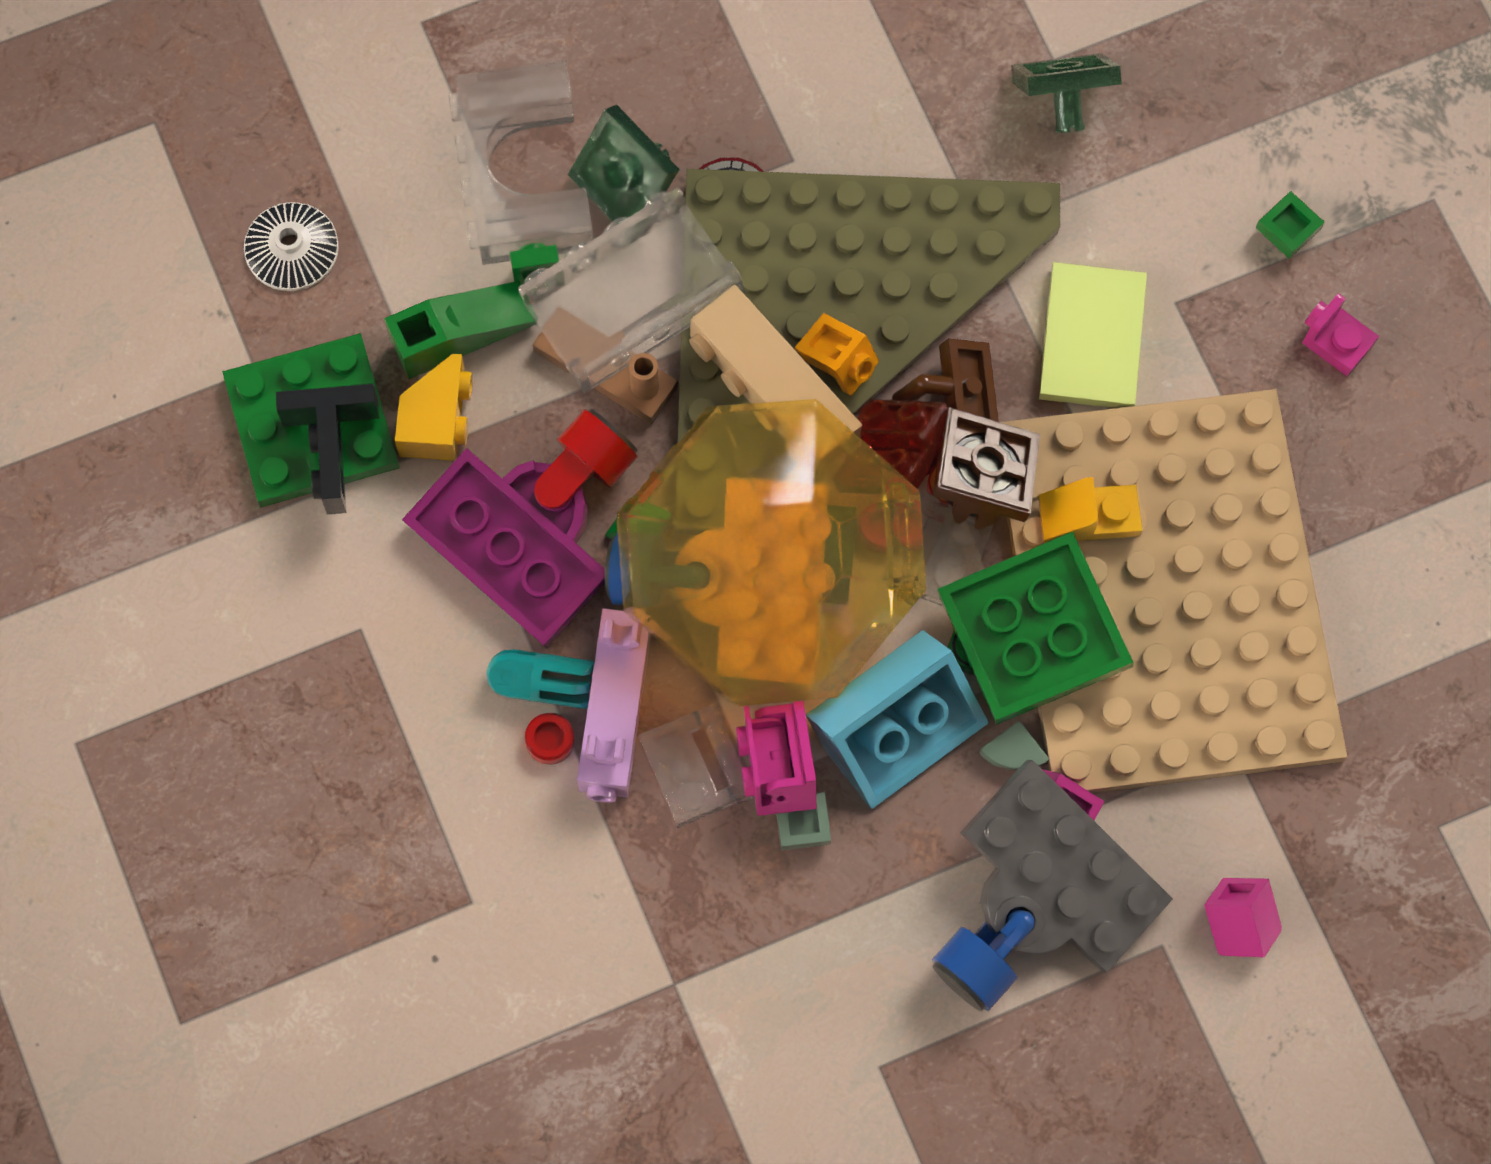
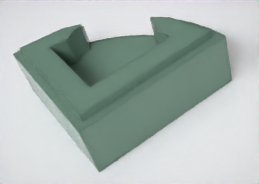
M1020 721L986 744L979 751L980 755L993 766L1015 771L1026 760H1033L1040 768L1048 764L1050 760Z

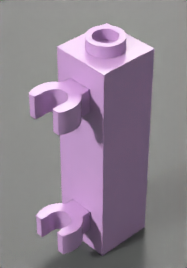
M602 608L577 776L579 792H587L586 797L590 800L611 803L616 802L617 796L628 798L652 633L651 614Z

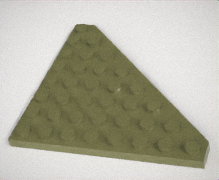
M687 169L674 534L699 535L709 528L724 527L726 481L728 478L784 481L786 476L798 466L787 454L784 448L786 442L775 430L768 432L760 425L752 412L755 407L743 394L737 397L727 388L721 378L723 372L712 360L705 362L694 351L689 340L692 338L690 336L691 319L735 284L793 349L823 313L865 334L879 362L874 368L871 377L862 383L853 395L843 392L835 377L807 363L851 413L856 416L883 392V388L901 372L904 373L931 348V345L946 331L954 328L978 306V303L996 286L999 287L1025 264L1027 258L1042 245L1045 246L1058 234L1060 229V183Z

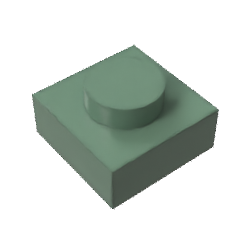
M825 792L816 793L817 809L776 814L781 851L831 844Z

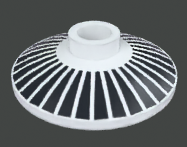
M295 202L278 204L262 212L250 225L244 241L245 258L251 272L263 284L281 291H299L319 283L332 270L339 250L337 233L330 219L315 207ZM288 235L297 236L296 242L292 245H284L281 243V240Z

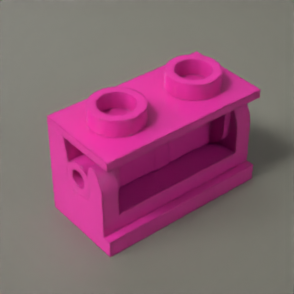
M803 699L793 700V704L760 708L754 712L755 719L750 717L749 706H744L745 726L736 727L739 757L749 756L750 766L742 767L745 797H755L757 816L817 809L816 777Z

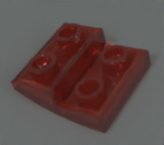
M871 399L862 408L860 415L857 417L862 424L859 440L854 443L855 447L845 456L843 463L831 478L838 492L913 497L924 480L939 447L948 413L945 402Z

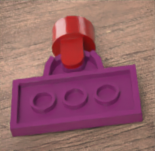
M584 409L556 439L564 448V451L552 464L539 463L532 460L516 466L501 478L466 448L402 519L405 524L546 649L605 584V568L577 545L586 529L588 506L581 487L593 475L604 485L611 488L638 458L636 455L637 448L616 427L593 409L589 411Z

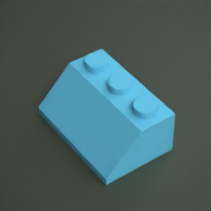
M924 630L917 633L806 714L809 723L827 754L871 809L989 723L953 652Z

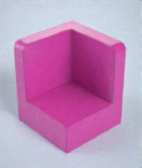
M1222 878L1204 904L1216 949L1221 956L1265 957L1281 933L1282 925L1269 879Z

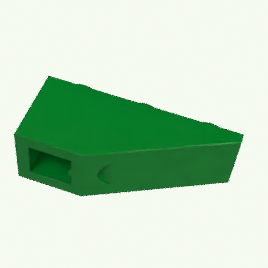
M520 281L428 299L384 318L389 339L408 379L434 369L451 354H462V356H465L539 324V320Z

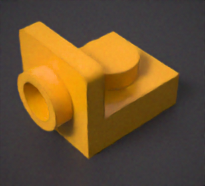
M825 313L820 316L794 347L795 351L805 362L835 377L841 390L848 395H853L859 386L871 377L874 368L879 362L865 334Z

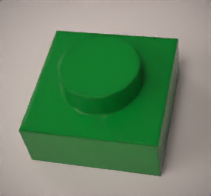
M1290 191L1259 219L1256 229L1290 259L1322 229L1325 221Z
M530 243L522 246L517 251L509 252L514 282L520 281L522 286L561 281L557 245L546 246L543 243Z

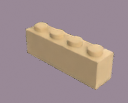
M735 284L691 319L690 336L692 338L689 342L694 351L705 362L712 360L723 372L721 378L727 388L735 396L740 397L743 394L755 407L752 412L760 425L768 432L775 430L786 442L784 448L787 454L799 467L803 468L807 465L816 475L859 440L862 429L860 421Z

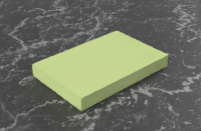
M1053 262L1039 389L1040 400L1108 408L1135 406L1147 273Z

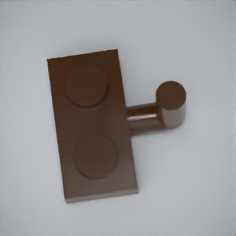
M948 338L939 345L942 376L919 375L892 396L894 406L898 409H905L926 394L945 395L946 411L949 408H953L999 422L989 343Z

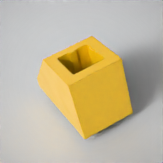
M451 354L399 396L395 444L399 457L455 461L457 459L458 445H466L468 417L461 416L463 400H471L473 373L465 371L462 354Z

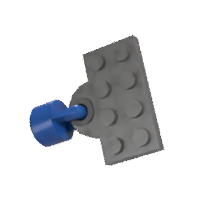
M1026 760L960 832L995 867L983 885L979 902L982 904L986 921L975 933L961 927L932 958L934 963L932 967L939 977L968 1004L979 1011L983 1009L989 1011L1018 979L1016 973L1004 961L1012 950L1040 954L1056 950L1070 940L1100 971L1107 973L1173 898L1033 760Z

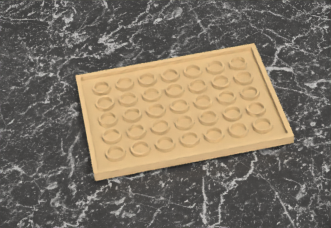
M1276 389L1001 422L1040 434L1031 514L1025 522L1007 517L1013 556L1044 544L1038 501L1039 494L1086 477H1093L1095 487L1137 484L1142 523L1140 537L1077 541L1134 662L1133 667L1038 707L1045 753L1050 759L1047 764L1048 771L1062 774L1091 793H1100L1338 763L1346 760V746Z

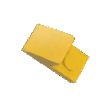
M1086 477L1044 492L1038 496L1043 543H1047L1070 532L1074 533L1077 541L1140 537L1142 533L1137 484L1095 487L1093 477Z

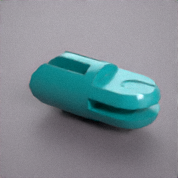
M510 649L497 653L491 659L486 675L488 684L494 692L506 698L588 709L590 696L588 693L590 692L592 676L589 674L593 672L595 661Z

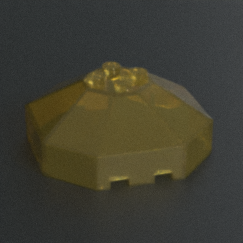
M817 399L706 407L694 421L693 427L678 444H675L649 474L648 480L616 513L624 613L635 622L640 623L643 628L662 643L661 645L711 685L713 690L727 702L732 704L749 706L837 698L926 591L920 491Z

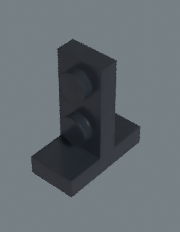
M374 384L276 392V407L283 427L309 425L311 453H319L320 470L311 471L314 499L322 500L327 515L347 513L341 422L379 419V402Z

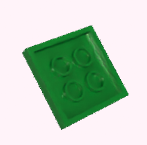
M361 333L222 371L260 508L313 493L311 471L320 470L319 453H311L309 425L283 427L277 412L276 392L374 384L379 402V419L341 422L345 484L400 469Z
M1073 532L937 589L939 598L996 725L1133 667L1134 662Z

